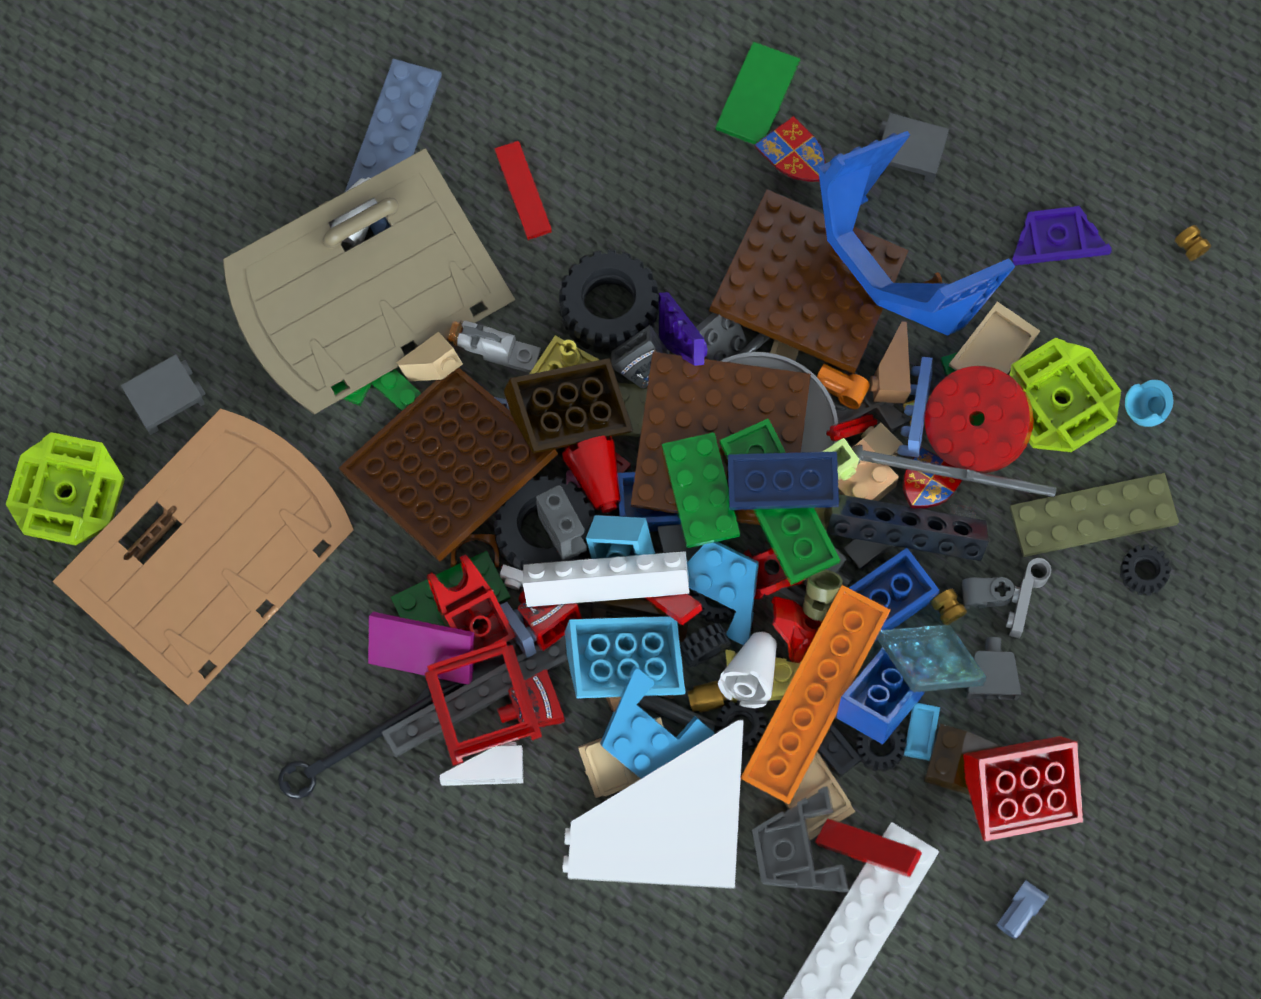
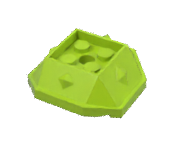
M1054 338L1011 365L1009 376L1020 384L1031 402L1034 421L1029 443L1033 448L1073 452L1116 424L1121 390L1091 349ZM1055 397H1064L1067 403L1060 404L1055 400Z
M51 432L42 441L20 455L6 506L24 535L76 546L97 536L114 519L125 479L103 443ZM67 489L72 490L69 497L61 498L63 491Z

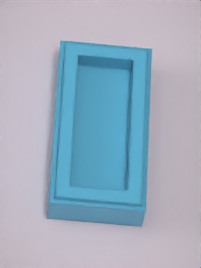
M916 703L912 708L903 756L930 760L940 707Z

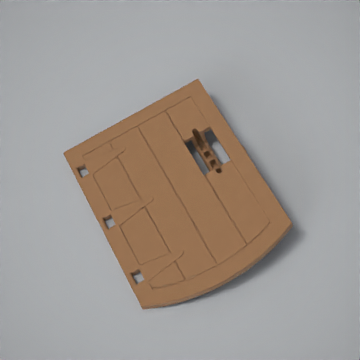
M219 409L53 580V583L181 700L189 705L354 529L332 487L301 452L266 427L241 415ZM158 502L164 508V513L126 550L119 541ZM179 521L182 525L143 565L140 560ZM324 540L330 546L318 557L313 550ZM267 600L273 606L261 617L256 610ZM210 661L216 667L203 678L198 671Z

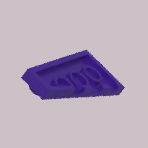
M669 292L658 293L660 340L669 351L682 356V359L692 365H704V357L707 356V344L703 336Z

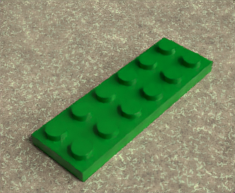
M769 418L720 440V445L727 459L729 454L786 453ZM814 508L753 509L790 585L840 563L841 560Z

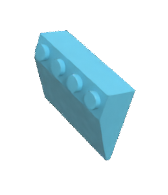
M670 616L569 620L565 630L567 659L576 698L621 697L623 688L626 687L631 676L630 672L634 666H637L655 682L644 696L685 694L677 621Z

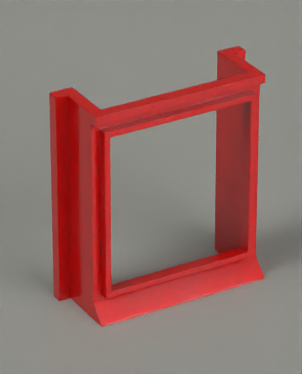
M506 640L427 666L429 672L425 673V677L453 766L464 763L462 757L527 736H531L532 740L542 737L513 645L507 646ZM503 654L524 722L458 743L437 675Z

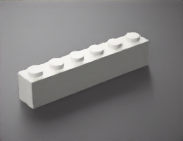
M686 551L523 565V587L527 607L689 594Z

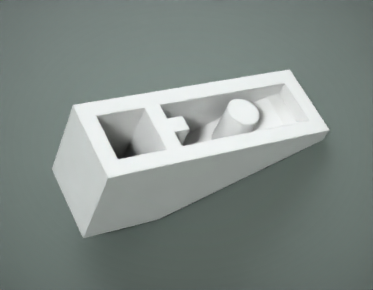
M508 742L490 748L441 774V785L524 783L522 745L517 746L516 742Z

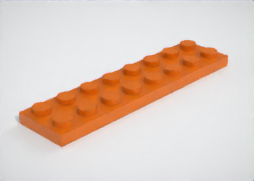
M841 585L740 778L741 780L790 805L837 715L841 696L854 682L890 613V609Z

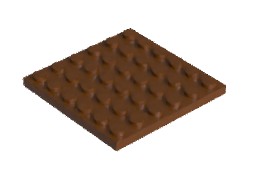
M767 189L709 311L720 314L724 318L855 374L883 307L876 305L827 241L824 214ZM854 227L853 232L891 281L895 283L909 250Z
M653 352L631 507L678 514L662 450L663 443L715 432L728 488V459L720 445V440L769 418L785 452L801 453L811 374L704 359V365L694 366L682 359L680 355ZM753 509L734 510L737 522L760 525Z
M458 367L442 380H436L345 461L339 467V470L440 562L556 457L558 453L556 449L532 453L510 410Z

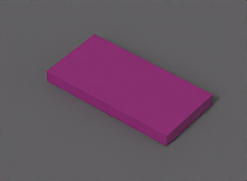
M372 612L369 615L368 664L425 675L426 672H429L428 665L473 651L474 632ZM473 664L437 676L439 679L469 685L472 682Z

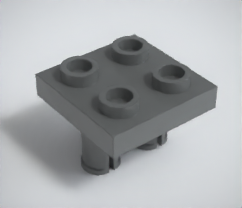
M712 313L696 327L707 344V356L704 359L721 361L737 355L748 345L741 325L720 316V314Z

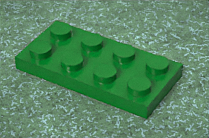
M715 432L663 443L662 450L686 547L691 548L740 537L734 510H729V488Z
M485 551L470 558L493 590L499 604L511 599L488 552ZM461 563L436 575L444 587H455L461 582L463 577ZM428 580L390 597L400 617L446 626L438 612Z

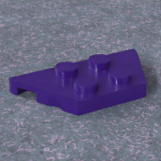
M1080 206L1028 212L1012 263L1014 265L1103 256L1110 255L1112 249L1098 235V229L1093 223L1088 221L1087 215Z

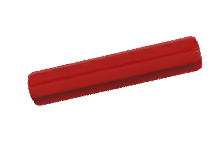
M872 414L864 415L830 426V430L826 431V435L830 436L831 441H837L865 432L869 427L877 425L878 421L873 418Z

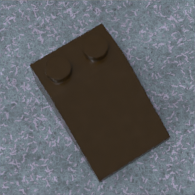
M940 724L924 782L970 795L965 780L963 754L1003 746L968 731Z

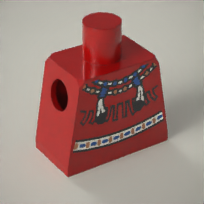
M524 591L518 598V601L521 603L518 611L524 620L523 625L525 628L529 626L536 637L535 642L542 651L565 635L570 619H582L576 603L527 607Z
M547 669L525 680L539 727L565 722ZM512 687L508 690L511 704L497 708L502 724L514 719H518L519 723L524 722L514 688Z

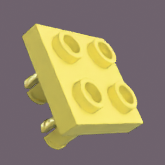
M554 336L530 374L598 361L599 359L577 348L572 340L564 341Z

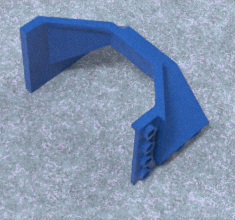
M908 131L898 135L893 133L882 141L875 140L863 148L860 146L856 147L845 155L840 153L832 158L830 162L818 166L827 241L876 305L948 336L966 327L1015 268L1012 261L1006 259L951 284L893 283L853 232L859 207L868 201L866 194L910 136Z

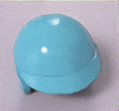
M1149 380L1142 385L1135 384L1129 389L1125 397L1127 414L1135 423L1144 427H1153L1164 422L1173 407L1172 391L1161 380Z

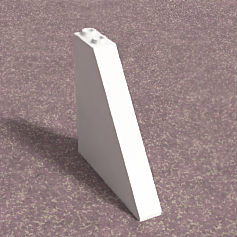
M738 720L573 820L571 828H566L565 845H570L569 856H564L563 872L568 873V879L734 889L743 721Z

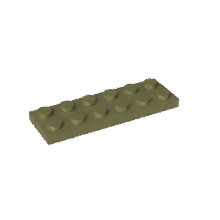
M1165 473L1010 505L1023 557L1178 525L1179 523Z

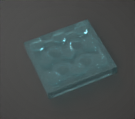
M950 625L880 630L877 637L878 641L912 692L984 686L987 678Z

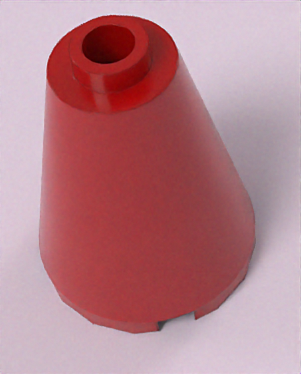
M598 436L577 443L578 449L571 451L570 447L562 453L564 461L588 496L595 510H602V513L616 510L621 497L613 438L610 436L607 440L606 436Z

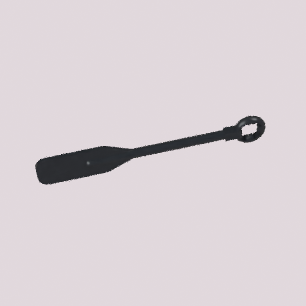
M503 654L473 663L472 681L505 664ZM439 679L444 697L467 685ZM426 686L412 706L323 759L318 760L312 765L301 761L288 763L282 768L278 777L280 790L292 799L307 797L314 790L316 775L381 737L382 732L433 704L429 686ZM295 766L305 768L306 776L308 779L311 778L309 788L304 786L302 789H299V794L289 792L291 787L287 781L283 782L285 773L291 774L296 771Z

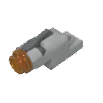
M460 320V322L453 321L448 336V341L454 342L455 346L483 355L485 361L528 373L536 365L541 352L540 347L516 341L515 335L466 320Z

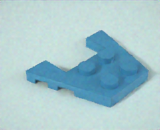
M719 542L705 544L687 562L689 588L736 611L726 635L728 638L744 645L752 636L750 634L754 616L753 604L756 595L759 562Z
M634 666L630 672L629 681L621 693L617 709L612 714L600 744L642 779L710 738L715 733L694 716L677 737L671 734L637 705L655 682L637 666Z

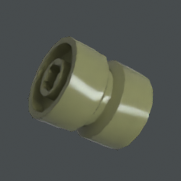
M823 570L808 577L803 603V611L808 617L814 620H824L843 582L837 573Z

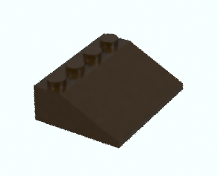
M609 358L510 378L504 389L510 413L532 453L575 445L581 441L598 436H606L607 438L633 432V427Z

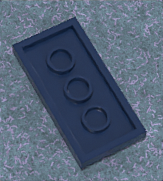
M837 452L728 455L729 510L839 507Z

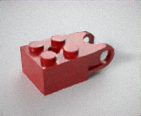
M466 554L459 557L463 577L461 582L455 587H444L435 574L430 573L427 575L438 612L446 627L474 632L473 651L505 640L507 642L516 637L493 590ZM476 619L481 620L478 622L480 625L478 628L472 626Z

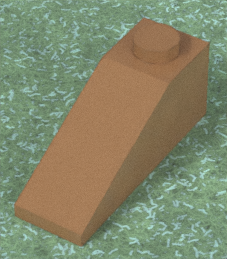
M901 322L874 376L870 377L869 390L873 392L874 402L904 404L911 392L907 322Z

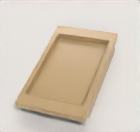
M997 302L949 363V366L956 371L969 366H988L1008 375L1011 365L1021 359L1040 333V330Z
M660 717L654 718L658 723H660L663 726ZM602 738L578 747L586 769L585 773L588 775L595 798L608 796L624 790L641 780V778L601 746Z
M818 752L790 805L785 803L788 809H791L802 799H808L818 793L817 790L827 786L829 788L834 813L806 819L810 840L819 835L827 818L840 822L855 813L849 799Z

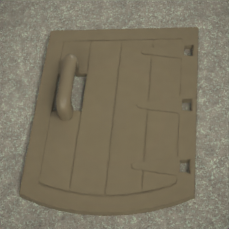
M426 148L336 198L324 202L316 209L223 259L225 282L231 307L250 349L274 381L296 402L314 415L399 367L396 362L404 357L401 347L411 341L418 347L437 332L447 340L463 330L462 324L465 320L476 323L515 301L514 296ZM372 199L376 200V204L333 228L329 226L328 223ZM386 217L391 226L390 228L352 249L344 251L341 246L344 239ZM482 302L486 310L473 316L470 308ZM344 380L348 388L334 395L331 387Z

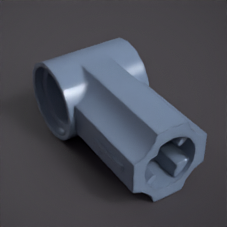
M1025 880L1013 897L1012 904L996 926L1010 937L1016 939L1027 926L1031 917H1035L1049 896Z

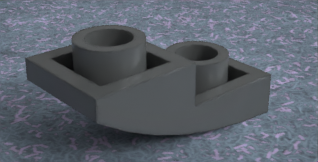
M854 539L844 549L859 568L863 570L882 553L885 555L895 546Z

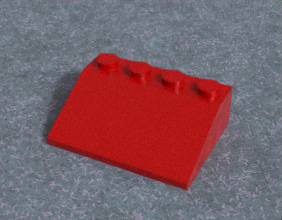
M1057 736L963 754L965 780L984 841L1083 822L1077 741Z

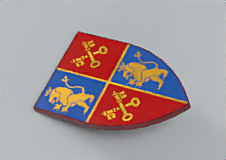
M794 116L754 145L783 174L797 180L820 182L818 166L825 164L822 147L818 140Z
M922 447L919 457L913 458V460L954 467ZM906 469L903 476V491L911 508H929L947 501L955 493L963 480Z

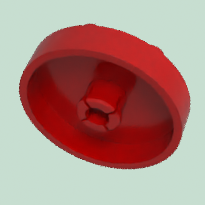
M969 366L946 376L930 395L924 418L928 440L934 451L945 462L956 468L969 469L981 473L1000 470L1015 461L1024 451L1030 440L1034 421L1031 402L1020 384L1006 373L988 366ZM978 414H984L985 420L983 424L975 426L972 415L976 417Z

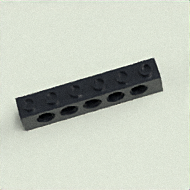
M839 494V507H826L824 511L825 531L830 535L977 561L982 560L989 543L987 522L981 519Z

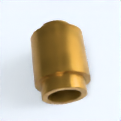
M718 680L693 686V690L687 691L692 712L699 710L702 713L724 706V701L729 700L720 691Z

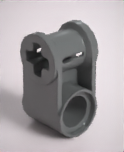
M1005 577L963 579L961 581L963 606L965 609H970V606H979V609L1005 606L1012 600L1015 589L1014 584ZM998 587H1003V591L1006 592L1004 597L1000 596V593L997 592Z

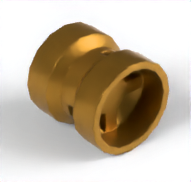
M1196 225L1188 227L1175 239L1178 246L1185 249V255L1190 261L1197 259L1211 248L1208 240L1201 237V231Z
M953 588L937 595L930 602L933 608L941 614L940 619L945 626L960 619L967 613L963 604L958 603L957 594Z

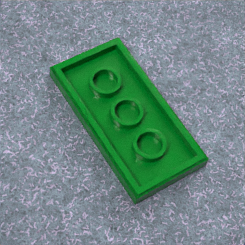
M753 42L717 122L716 130L752 144H756L766 137L800 63V58Z

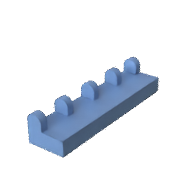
M922 357L921 366H913L911 368V375L919 376L917 385H910V394L916 396L914 405L905 406L904 413L912 416L911 426H903L901 428V435L909 438L908 445H900L897 452L899 455L919 457L925 422V410L932 379L933 358Z

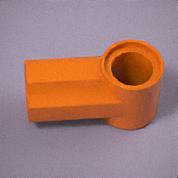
M823 364L817 375V378L825 386L828 393L838 397L839 402L850 409H858L870 388L869 381L857 374L846 375L826 364Z

